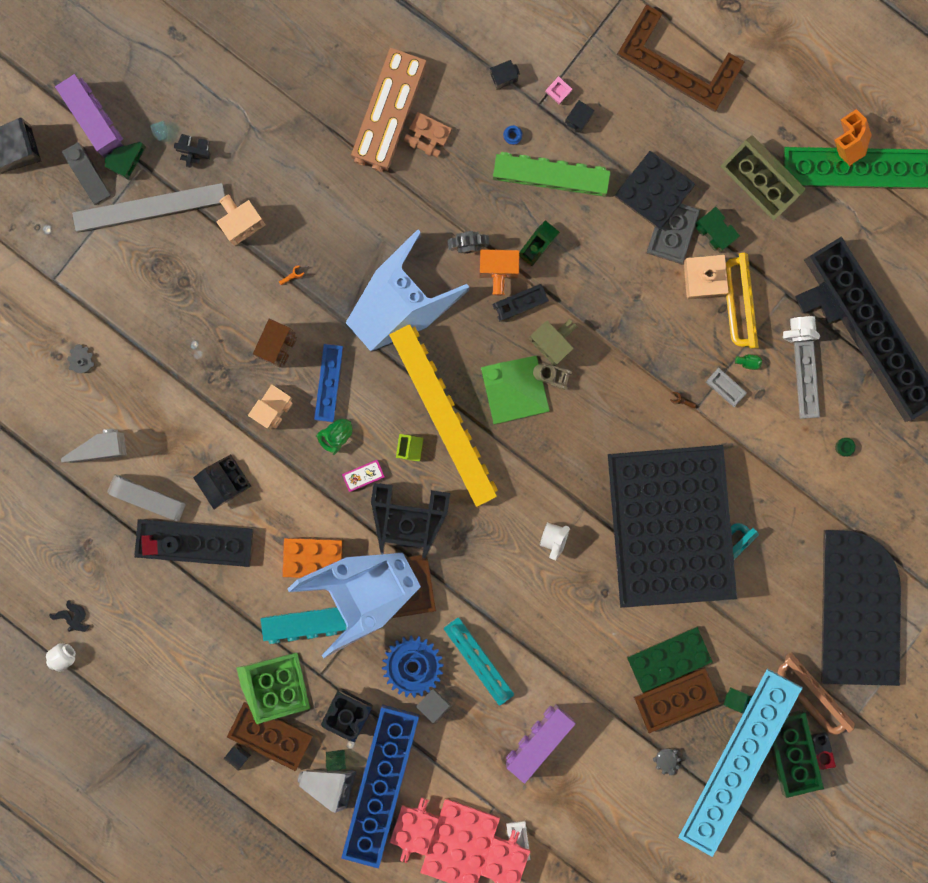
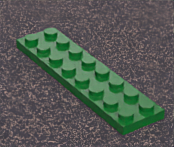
M784 147L783 166L803 187L928 189V149L868 148L864 157L849 166L839 156L837 148Z

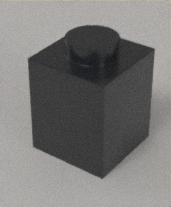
M511 60L490 68V75L496 90L518 82L520 71L517 64L513 65Z
M578 100L565 120L567 128L575 133L576 131L581 133L595 110Z

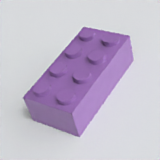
M74 74L55 86L99 154L106 158L108 153H112L113 149L124 146L121 142L123 137L114 126H110L113 124L112 120L103 109L100 110L103 108L93 94H90L92 90L82 77L78 79Z
M556 704L554 707L549 706L546 709L542 721H536L531 727L530 735H525L518 743L519 748L516 751L512 750L506 757L507 769L524 784L575 725L573 718Z

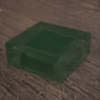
M345 749L326 752L327 771L346 769Z

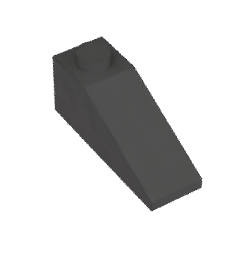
M79 142L62 151L94 205L111 196L86 150Z

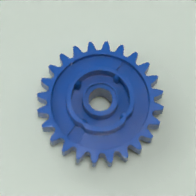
M412 635L409 640L403 637L402 643L396 640V647L390 645L391 652H385L388 658L382 661L387 665L383 666L382 669L386 670L387 673L383 677H389L387 684H393L391 690L398 688L399 695L404 691L405 697H408L409 693H412L413 698H415L416 693H419L422 697L424 690L428 693L430 692V686L436 688L434 681L440 682L441 680L437 675L443 674V671L439 670V668L443 667L444 664L438 662L442 659V656L436 655L439 649L433 650L434 643L428 645L427 638L422 642L420 636L416 640L413 639ZM414 661L418 664V669L410 671L407 664Z

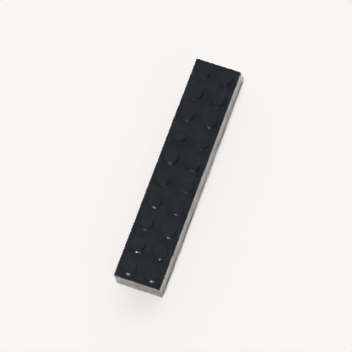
M842 236L804 259L904 422L912 421L928 411V374Z

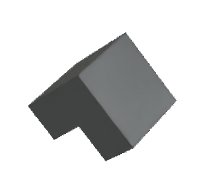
M432 689L416 707L433 724H436L453 705L435 689Z

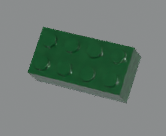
M802 710L791 712L788 714L771 746L781 792L786 798L824 789L806 713Z

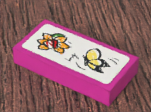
M378 460L342 474L349 492L385 477Z

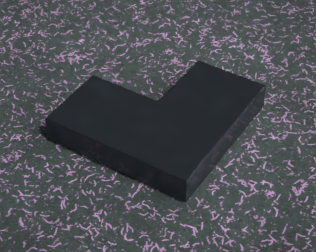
M820 285L795 296L802 314L820 306L827 324L840 318Z

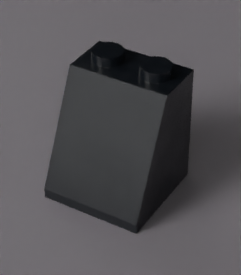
M21 117L0 126V174L42 162L32 127L27 121Z

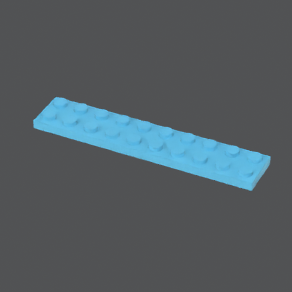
M767 668L678 837L679 839L711 857L714 856L803 687Z

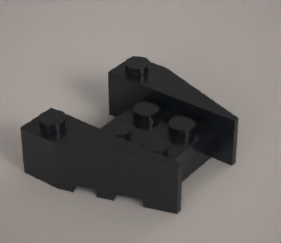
M373 483L371 505L381 555L384 554L385 544L423 549L422 561H425L448 515L450 493L431 490L429 509L391 504L393 485Z

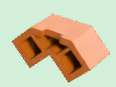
M857 109L840 119L844 134L834 140L839 156L849 166L866 155L871 138L867 119Z

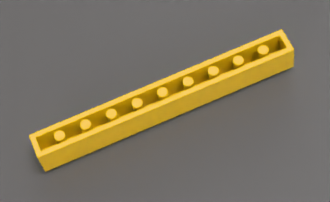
M409 324L389 334L475 506L477 507L497 497L495 492L498 489L494 481L489 482L486 476L489 474V471L485 464H480L478 458L481 456L476 446L472 448L469 442L472 438L467 429L463 430L461 426L463 420L459 412L455 413L452 406L455 404L450 395H445L443 389L446 386L442 378L437 379L434 373L437 371V368L433 361H428L426 355L429 353L424 343L420 345L417 339L420 335L416 327H411Z

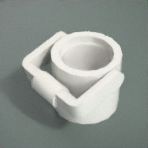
M815 316L790 319L791 330L783 332V339L790 343L813 341L820 338L819 333L816 331Z
M548 522L546 523L540 546L551 549L549 558L555 561L564 549L570 531L568 526L560 527Z

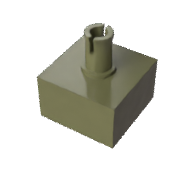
M570 318L558 330L546 321L529 337L530 342L553 366H557L574 349L565 339L578 328L575 323L570 328H567L573 322Z

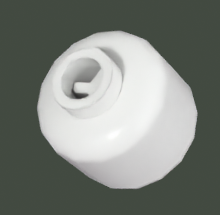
M59 643L50 649L46 654L47 666L51 670L62 672L71 666L75 661L76 654L72 646Z

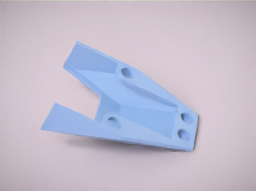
M419 230L410 236L375 271L346 321V324L370 351L392 343L389 334L409 324L411 327L415 326L417 331L427 328L469 291V286L465 284L434 298H427L402 270V264L414 243L421 237Z
M394 553L346 557L297 579L288 588V591L327 590L330 592L347 628L322 654V657L325 658L383 627L421 586L404 554Z

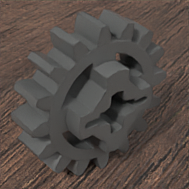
M473 231L457 233L456 238L447 240L448 250H457L458 253L464 254L480 252L481 247L489 246L488 235H480L479 232Z

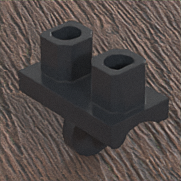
M181 134L178 143L175 142L174 149L177 152L188 154V156L181 154L180 160L186 161V167L191 168L193 163H200V159L194 156L210 160V142L208 140L199 139L196 148L191 146V136Z

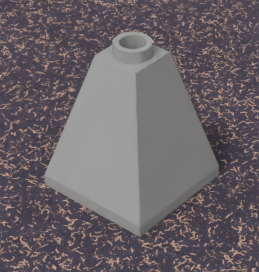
M301 771L298 776V783H300L299 787L331 812L336 813L347 808L357 771Z

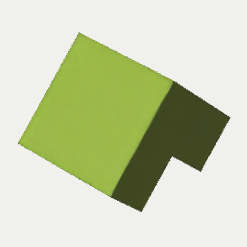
M399 434L396 458L420 462L424 438Z

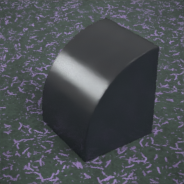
M236 743L223 759L239 771L251 755Z

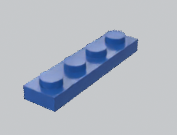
M324 344L314 420L334 422L343 346Z

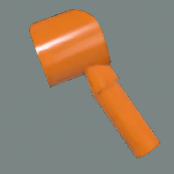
M295 266L291 274L279 281L280 285L294 278H302L304 272L300 275L295 273L301 266Z

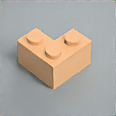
M271 385L262 400L257 401L248 416L267 429L272 430V428H277L281 423L282 418L280 417L283 412L287 413L293 404L291 400L293 398L274 385Z

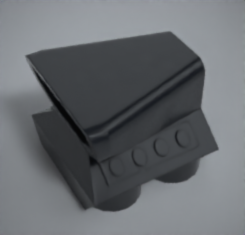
M338 689L321 726L348 741L355 742L373 705L343 689Z

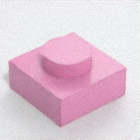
M558 76L545 92L560 105L572 92V88Z

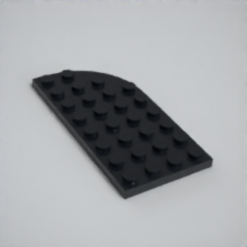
M824 530L821 683L900 686L901 581L897 566L888 551L880 543L867 535L854 531Z

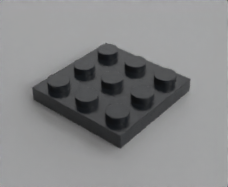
M649 151L617 191L615 197L657 229L661 230L695 187V183L656 154Z

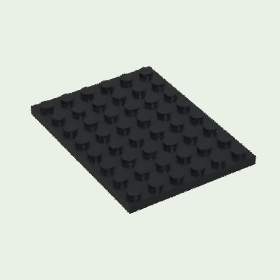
M723 445L608 454L620 608L737 599Z

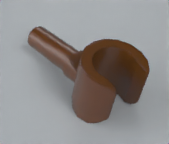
M673 392V394L679 396V399L677 401L670 399L671 403H681L691 408L696 407V404L681 398L678 392Z

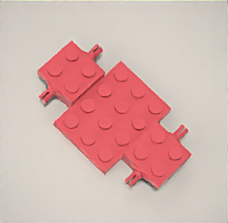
M421 797L418 808L402 805L389 842L403 849L400 861L403 862L406 855L404 862L408 863L411 852L425 855L420 873L448 883H478L480 875L492 879L495 883H520L530 850L517 844L519 831L512 830L509 840L494 836L500 817L445 798L440 816L425 811L429 800L425 799L424 805H422L423 797Z

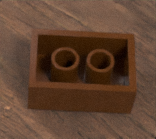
M268 319L253 355L280 368L281 365L286 364L289 358L287 352L289 347L293 348L297 337H295L296 333L291 328Z

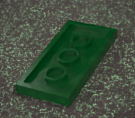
M697 626L627 656V660L642 693L713 662Z

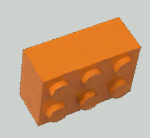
M284 538L282 577L302 578L342 560L344 540Z

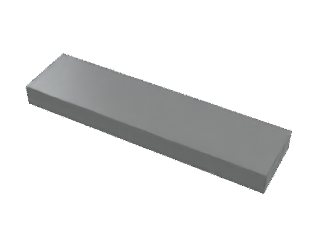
M814 341L795 342L794 353L800 419L820 417Z

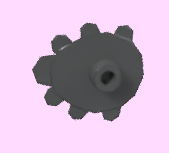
M77 344L75 350H70L72 355L67 358L70 361L69 370H73L76 373H84L94 366V363L91 362L93 354L87 352L88 347L83 348L82 345Z
M662 749L659 751L656 757L653 758V761L657 764L656 769H662L663 775L667 773L674 775L676 773L675 769L679 770L680 768L677 765L681 761L676 755L678 751L676 749Z

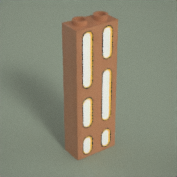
M393 48L389 49L351 153L355 163L365 166V163L372 166V169L383 172V170L388 171L425 71L426 60Z

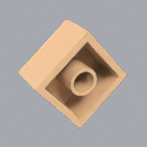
M230 195L220 199L219 202L228 214L218 220L217 223L234 246L266 225L249 200L237 207Z
M725 255L694 257L684 260L687 299L725 296L728 294Z

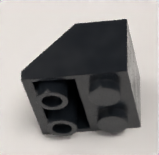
M231 454L204 468L193 477L214 510L251 487V484Z

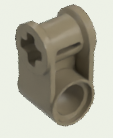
M538 364L533 370V375L538 381L567 390L568 387L566 385L569 375H572V371L549 364ZM544 368H546L547 375L545 377L542 376V370Z

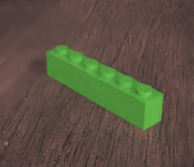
M507 152L496 154L493 180L603 197L607 195L610 171H607L605 167L595 166L594 169L587 168L586 164L581 163L573 166L568 165L566 161L549 162L550 160L547 158L533 160L527 155L513 157L511 153Z

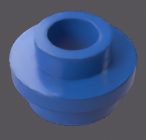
M514 125L508 126L504 130V140L510 145L518 144L522 139L521 129ZM512 132L516 134V138L514 139L510 138L509 134Z

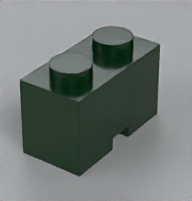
M714 207L697 221L696 225L698 227L696 229L702 236H706L709 239L710 247L714 251L718 250L720 253L738 239L740 235L731 224L727 226L724 223V215L717 207Z

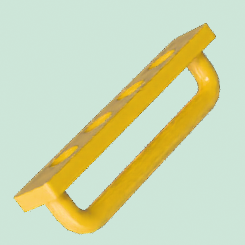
M744 252L739 253V257L729 259L726 262L728 284L726 299L730 334L735 345L739 347L749 346L750 349H757L759 346L748 254ZM734 265H740L748 339H740L738 336L731 267Z

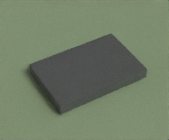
M681 204L661 230L654 227L646 253L683 265L700 209Z

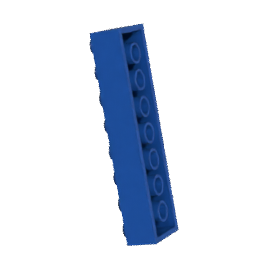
M382 704L341 859L379 869L420 714Z

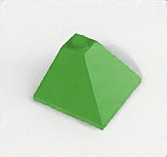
M537 356L481 367L494 424L549 412L543 382L535 379L533 375V370L538 365Z
M297 653L236 667L240 686L256 724L310 709Z

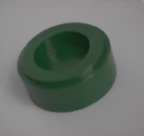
M841 438L835 445L836 452L843 457L851 456L856 449L855 442L850 438Z

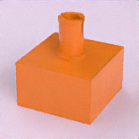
M480 250V278H493L492 295H505V278H518L519 250Z

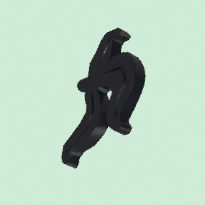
M70 600L67 601L66 606L70 611L74 612L73 620L70 613L66 610L59 611L56 614H49L52 620L65 619L67 624L70 625L68 632L72 629L85 632L90 627L89 625L81 624L86 617L84 608L80 605L71 604Z

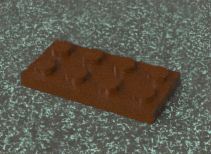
M705 668L634 696L648 733L720 704Z
M246 702L243 703L227 735V738L294 771L297 770L313 735L279 718L256 724Z

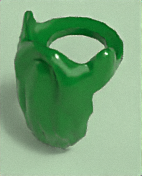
M339 419L330 424L326 429L320 430L316 435L320 445L325 450L333 453V455L339 452L341 446L352 435L351 421ZM323 436L325 437V440L330 444V446H328L323 441Z

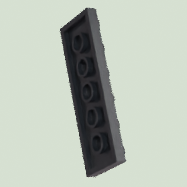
M138 519L134 558L250 567L253 529ZM152 535V540H163L166 537L173 536L179 540L180 547L176 552L170 554L143 555L142 536Z

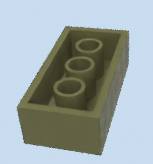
M753 135L747 138L720 166L773 221L806 190Z

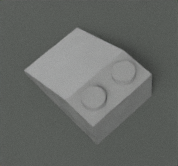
M105 429L102 434L95 435L62 457L61 462L75 463L127 456L124 433L118 432V429Z

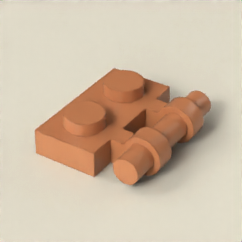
M417 112L409 128L410 131L416 134L414 137L406 135L404 142L410 144V147L414 149L417 147L425 151V154L438 158L441 151L436 149L435 146L439 144L444 147L452 128ZM421 136L430 140V144L428 145L420 141Z

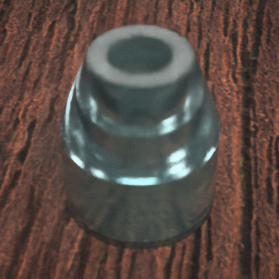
M165 121L150 125L152 133L158 141L167 139L168 130Z

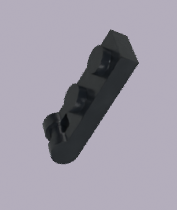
M538 284L493 303L492 306L499 315L497 316L499 322H502L547 303L549 300L542 284ZM508 304L511 311L505 312L503 306Z

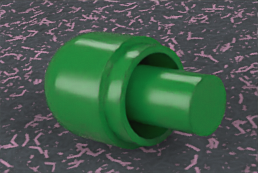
M745 354L744 357L736 356L735 364H742L745 369L758 370L762 366V359L758 355Z

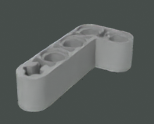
M114 474L107 491L113 497L179 522L186 503L136 484Z

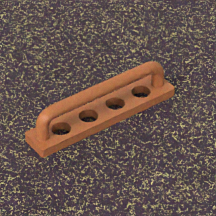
M791 652L787 654L785 662L778 669V674L790 680L785 672L791 668L840 722V725L832 727L802 692L797 697L798 701L829 734L838 735L845 730L849 733L853 731L855 723Z

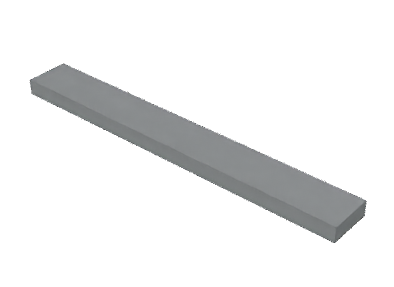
M220 183L73 212L76 232L218 205L221 204L219 201L225 196L223 184Z

